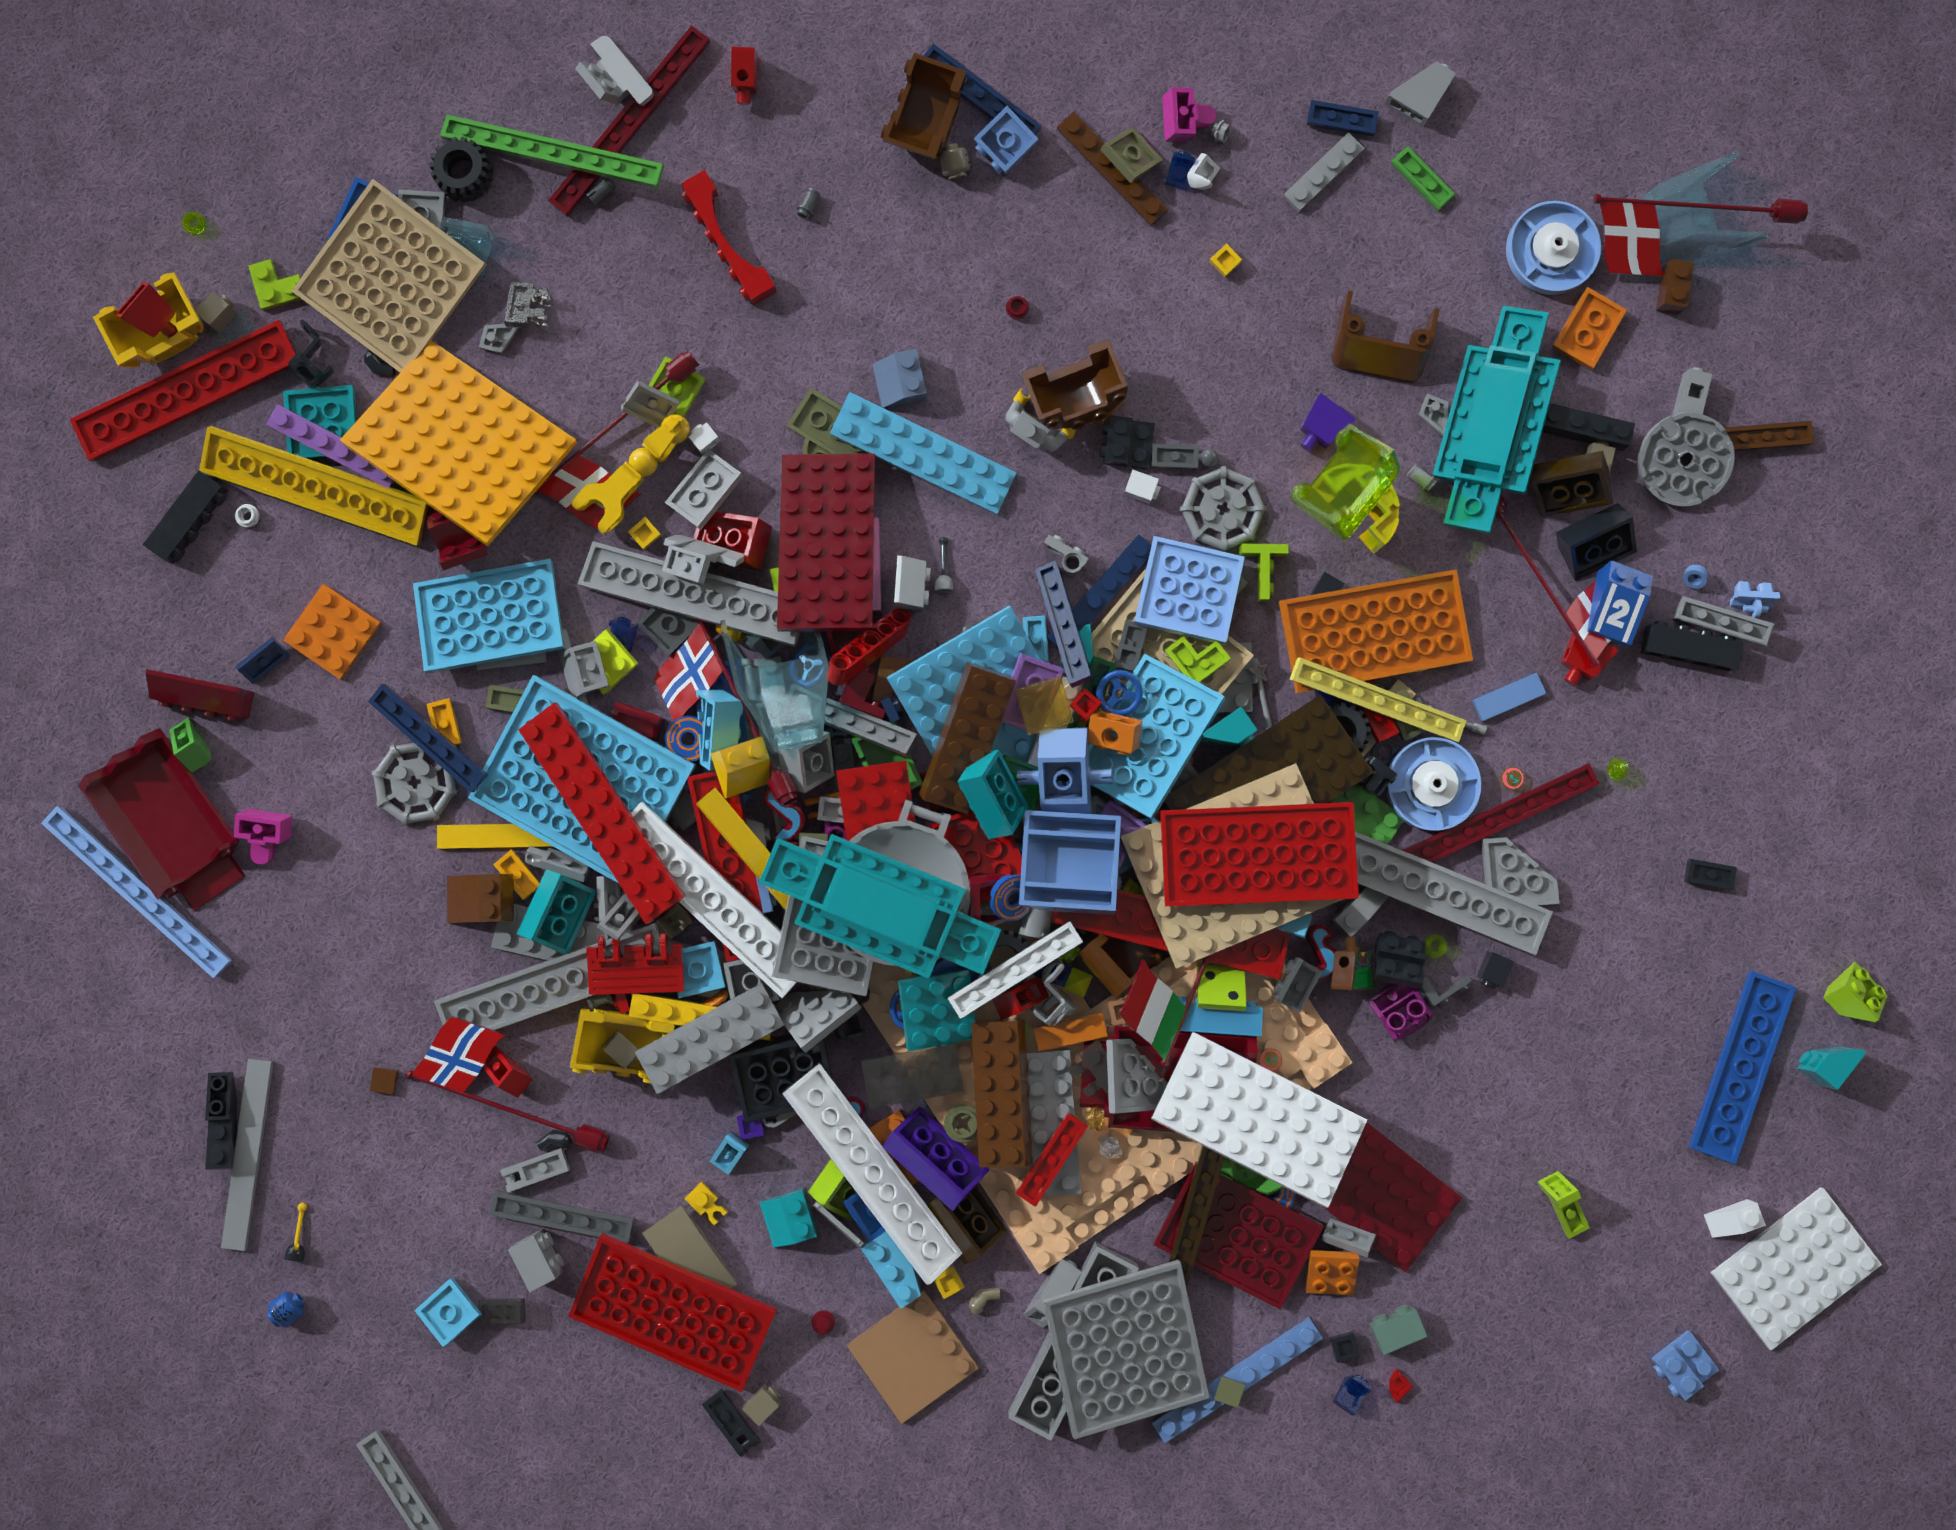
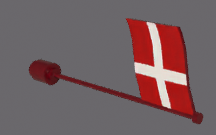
M1595 194L1594 204H1600L1604 223V256L1609 273L1664 276L1660 263V228L1655 205L1769 212L1773 222L1790 224L1804 222L1808 214L1807 203H1803L1802 200L1777 199L1770 208L1612 198L1601 197V194Z
M688 350L684 354L681 352L665 366L667 369L665 375L667 377L654 388L659 390L669 381L673 384L676 381L681 384L697 371L695 368L700 364ZM624 412L555 469L534 494L537 495L539 491L561 503L581 521L598 529V523L605 514L604 505L593 503L585 510L580 511L572 506V501L587 484L604 483L611 474L601 466L581 456V454L629 414ZM634 491L624 502L623 507H627L641 494Z
M1501 495L1495 518L1499 517L1587 654L1591 661V667L1600 664L1597 658L1611 640L1587 632L1596 580L1574 599L1565 612L1503 514L1506 512L1505 508L1508 504Z

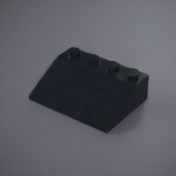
M787 1034L770 1038V1040L752 1042L729 1055L745 1122L795 1111L782 1093L818 1064L823 1067L833 1081L825 1038L806 1053L801 1049L793 1036Z

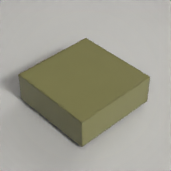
M1221 1376L1214 1399L1238 1408L1245 1384Z

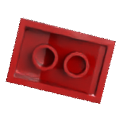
M715 512L701 530L696 527L693 539L744 554V562L737 565V567L761 571L772 526L756 517Z

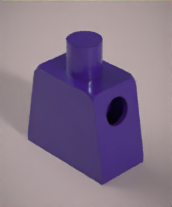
M1320 393L1300 429L1307 435L1301 443L1302 448L1312 453L1319 444L1326 449L1356 419Z

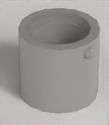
M1031 908L1021 918L1018 934L1040 939L1049 935L1053 912Z

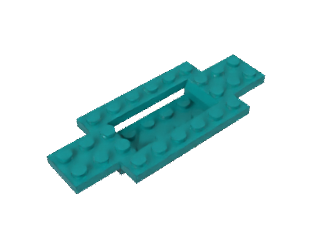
M1502 306L1492 345L1489 348L1472 345L1467 347L1433 471L1434 478L1454 481L1444 519V526L1491 534L1502 491L1526 495L1561 365V360L1539 357L1549 319L1548 312ZM1531 378L1530 384H1529V388H1528V392H1527L1526 399H1525V403H1524V406H1523L1522 414H1521V417H1520L1518 429H1517V432H1516L1515 440H1514V443H1513L1512 451H1511V454H1510L1508 466H1507V460H1508V456H1509V453H1510L1511 445H1512V442H1513V438H1514L1515 430H1516V427H1517L1518 419H1519V416H1520L1521 408H1522V405H1523L1525 393H1526V390H1527V386H1528L1529 379Z
M831 834L822 856L777 838L759 880V883L803 901L794 924L928 979L938 957L983 974L1001 932V929L957 911L966 890L965 888Z

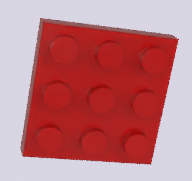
M906 760L836 771L846 840L848 841L869 827L898 821L905 800L912 801ZM909 813L907 820L916 823L915 815Z

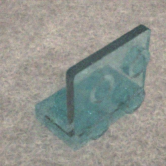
M442 217L441 227L446 234L487 264L479 277L484 278L494 237L492 230L488 225Z

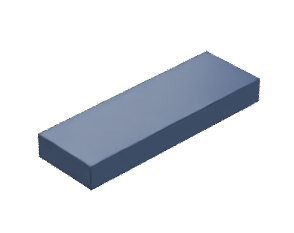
M1534 673L1476 698L1472 702L1480 720L1484 721L1546 694L1538 674Z

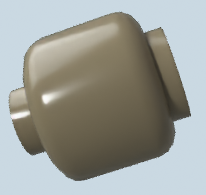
M958 144L945 146V151L939 154L942 175L949 177V180L967 176L966 172L970 170L967 149L958 148Z

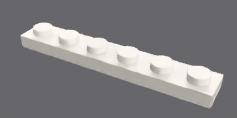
M1069 921L948 997V1000L961 1019L1083 941Z

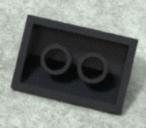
M1619 503L1556 532L1558 548L1575 581L1600 570L1611 560L1617 562L1637 552L1633 516Z

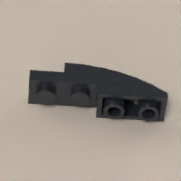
M233 1072L208 1073L205 1120L208 1121L205 1169H232L233 1149L236 1146L237 1099Z

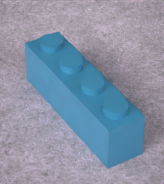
M1177 996L1185 1006L1187 1002L1186 997ZM1196 998L1195 1002H1192L1180 1031L1261 1036L1263 1007L1257 1006V1002L1246 1001L1245 1011L1197 1008Z

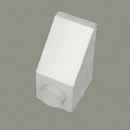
M1748 1199L1704 1214L1712 1238L1744 1234L1766 1226L1758 1203Z

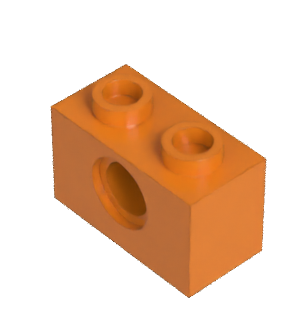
M1098 710L1090 716L1088 743L1093 744L1098 749L1110 748L1122 755L1132 754L1139 748L1143 721ZM1111 730L1117 733L1118 738L1113 737Z

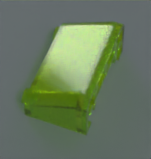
M1349 423L1336 436L1335 441L1338 451L1310 485L1306 482L1296 485L1290 496L1294 504L1343 541L1353 534L1393 484L1400 472V464L1393 448Z

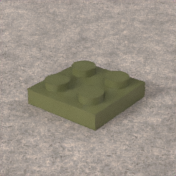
M1134 127L1106 142L1100 149L1130 183L1158 167L1163 161Z

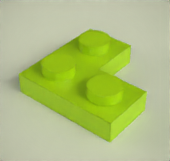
M271 259L248 265L259 305L263 311L301 300L299 296L292 292L301 279L299 274L278 280Z
M1183 636L1165 649V653L1179 671L1199 683L1231 660L1218 641H1215L1197 654Z

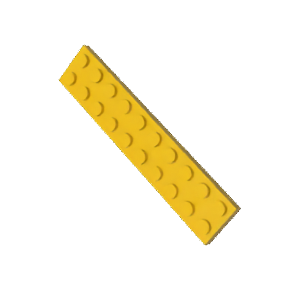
M213 426L207 427L199 469L203 473L416 546L420 544L429 505L417 496L380 485L374 481Z

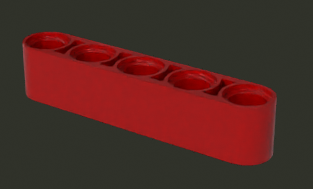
M901 608L892 610L873 625V631L863 632L831 657L827 671V680L834 685L845 684L906 636L910 624V613Z

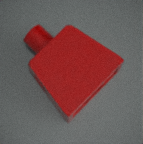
M731 46V87L734 92H737V104L750 105L751 93H757L759 56L755 47ZM748 77L747 80L741 81L742 78Z
M144 281L115 314L118 318L153 338L159 332L163 333L167 338L174 336L178 332L176 326L170 322L175 312L149 283Z
M1572 632L1561 661L1562 665L1570 669L1564 681L1572 686H1577L1582 677L1587 680L1594 679L1617 653L1618 649L1607 644L1597 658L1600 664L1592 668L1590 659Z

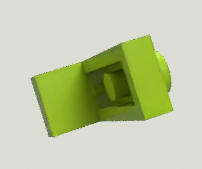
M1241 544L1239 547V556L1258 557L1257 602H1268L1270 597H1273L1274 584L1270 583V574H1273L1274 561L1270 560V557H1286L1288 554V544Z
M1559 1171L1538 1181L1541 1190L1549 1197L1562 1229L1569 1239L1590 1228L1578 1202L1581 1199L1579 1191Z

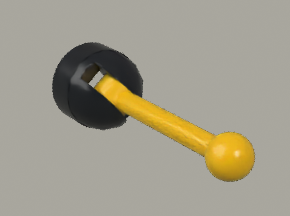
M306 1203L298 1205L299 1216L294 1244L287 1247L284 1260L304 1261L305 1250L299 1244L304 1212L307 1210Z

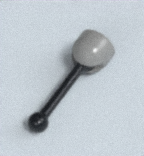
M941 537L939 544L941 545L942 575L935 581V592L950 593L953 592V581L946 575V545L948 544V539Z

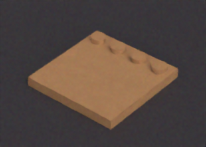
M925 1289L921 1290V1296L902 1309L900 1307L896 1308L847 1344L853 1356L901 1424L979 1368Z

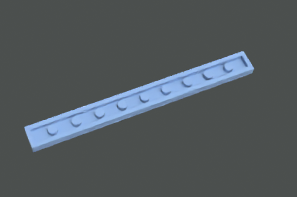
M56 806L41 823L212 978H217L233 961L163 897L157 900L142 878L63 807Z

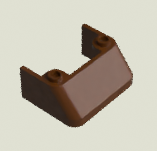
M1348 291L1342 300L1331 360L1334 366L1339 369L1408 383L1417 381L1423 373L1433 345L1440 309L1435 308L1427 317L1425 329L1415 330L1410 336L1409 344L1365 336V323L1363 319L1357 315L1349 314L1353 291Z

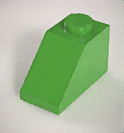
M189 717L169 730L174 755L192 773L199 768L205 767L212 760L209 747Z

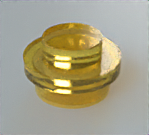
M1096 1107L1086 1111V1119L1090 1130L1100 1131L1102 1125L1105 1124L1103 1112L1101 1110L1098 1111Z

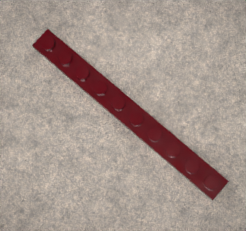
M691 25L646 80L654 93L653 98L643 106L632 97L594 143L592 148L620 154L710 44V39ZM573 169L548 201L568 217L601 176Z
M1587 763L1475 815L1454 827L1445 829L1415 843L1402 851L1429 862H1434L1600 783L1590 763Z

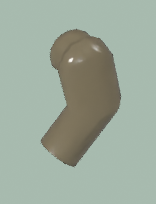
M1000 1288L979 1289L969 1302L971 1312L978 1315L982 1313V1308L987 1301L1000 1300Z

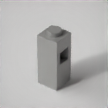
M1698 367L1690 368L1683 373L1673 415L1685 412L1703 415L1712 374L1706 373L1704 369Z

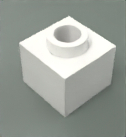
M707 422L703 426L699 424L693 428L689 436L691 442L702 455L707 449H712L720 442L719 437Z

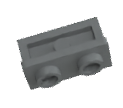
M1296 957L1294 961L1290 960L1284 971L1287 975L1283 982L1279 981L1273 993L1276 994L1275 1000L1300 1013L1322 971Z

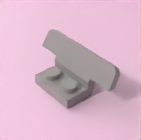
M602 36L590 44L602 58L596 65L593 63L589 65L580 61L575 68L600 100L618 105L631 94L640 105L644 106L654 96L652 88L608 36Z
M683 535L667 537L663 544L669 546L662 571L704 584L710 561L714 563L721 562L733 567L744 562V554Z
M564 629L562 633L565 649L557 651L570 695L587 703L585 695L588 692L609 687L596 641L571 647L567 630Z

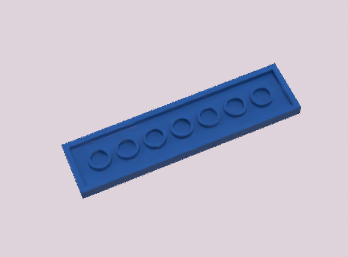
M1754 971L1748 972L1696 1122L1689 1148L1736 1165L1796 987Z

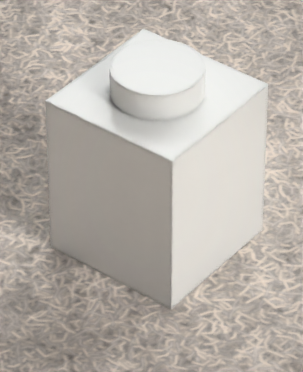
M1132 470L1124 496L1150 504L1151 500H1156L1161 488L1157 486L1159 479Z

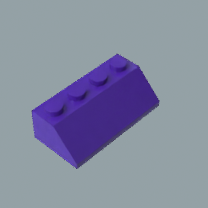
M921 1106L892 1131L882 1146L952 1211L960 1205L990 1170L988 1167H979V1159L960 1142L951 1139L946 1133L945 1128Z

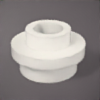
M244 504L236 510L235 519L243 527H253L259 520V511L250 504ZM247 512L251 513V518L249 520H245L244 515Z

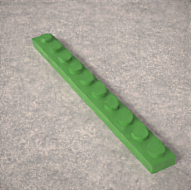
M446 115L440 134L443 140L452 141V137H457L460 140L461 137H465L468 141H475L482 149L659 189L665 169L662 163L451 115Z

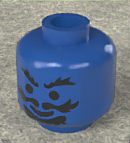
M285 1291L269 1303L267 1316L276 1327L287 1328L303 1316L305 1301L300 1294Z

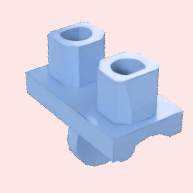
M1740 581L1734 588V596L1730 600V607L1743 608L1744 612H1750V617L1758 619L1761 613H1768V609L1773 608L1776 600L1779 601L1780 593L1773 591L1771 583H1761L1756 587L1757 591H1751L1749 582Z

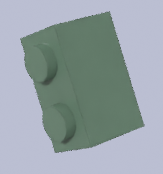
M1399 1306L1395 1309V1313L1388 1316L1386 1314L1378 1315L1373 1318L1374 1322L1369 1323L1377 1346L1383 1355L1428 1337L1418 1312L1413 1306Z

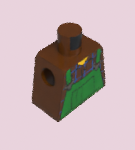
M1346 937V951H1336L1334 953L1331 989H1375L1373 956L1371 952L1361 951V937Z

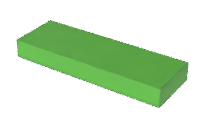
M1409 146L1391 161V164L1437 211L1455 196V193Z

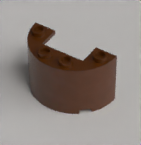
M914 53L912 59H908L905 64L904 73H906L907 84L905 89L901 88L897 102L900 103L898 109L893 110L888 125L884 124L880 138H883L885 143L933 160H938L939 154L937 153L938 151L943 152L961 102L960 90H964L966 71Z
M1109 339L1088 346L1087 350L1090 358L1047 374L1043 364L1021 372L1038 418L1044 426L1049 429L1072 428L1077 430L1089 422L1103 420L1106 418L1107 413L1126 399L1128 385Z
M1101 933L1077 956L1115 998L1118 996L1123 998L1130 991L1141 961L1144 960L1148 967L1152 964L1157 967L1166 959L1163 955L1166 951L1105 936Z

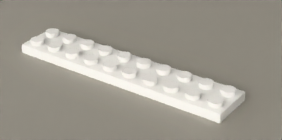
M640 802L631 814L686 897L680 903L771 989L783 998L797 982L772 977L781 930L644 802Z
M820 1064L816 1065L782 1094L925 1284H931L962 1254L961 1250Z

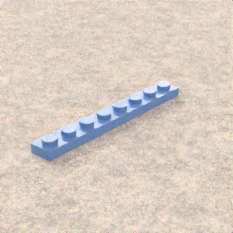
M1309 1317L1208 1383V1399L1166 1411L1151 1421L1163 1442H1168L1225 1404L1214 1399L1221 1376L1244 1383L1245 1391L1323 1338Z

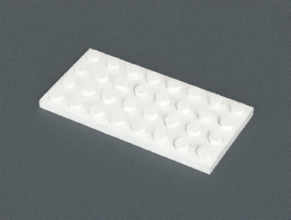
M1194 1032L1191 1034L1151 1118L1165 1127L1324 1208L1329 1207L1367 1122V1119Z

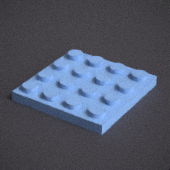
M1154 536L1134 624L1213 643L1218 641L1219 644L1225 645L1245 557Z

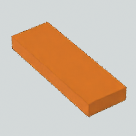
M1103 1013L1062 1021L1055 1027L1044 1025L1033 1028L1038 1052L1108 1036Z

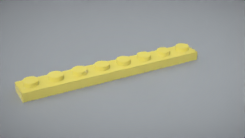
M1297 657L1290 680L1454 742H1459L1467 721L1303 658Z

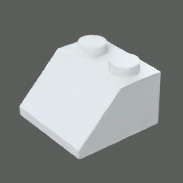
M897 556L894 598L896 608L923 610L924 604L928 605L929 591H925V581L930 582L931 568H926V561Z

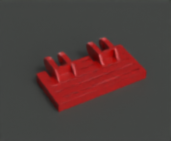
M646 934L645 944L625 945L624 956H621L620 938L618 940L612 939L613 956H607L605 936L598 937V946H588L586 948L589 995L683 992L685 990L682 943H672L671 954H669L667 934H661L659 938L661 954L654 955L652 934Z

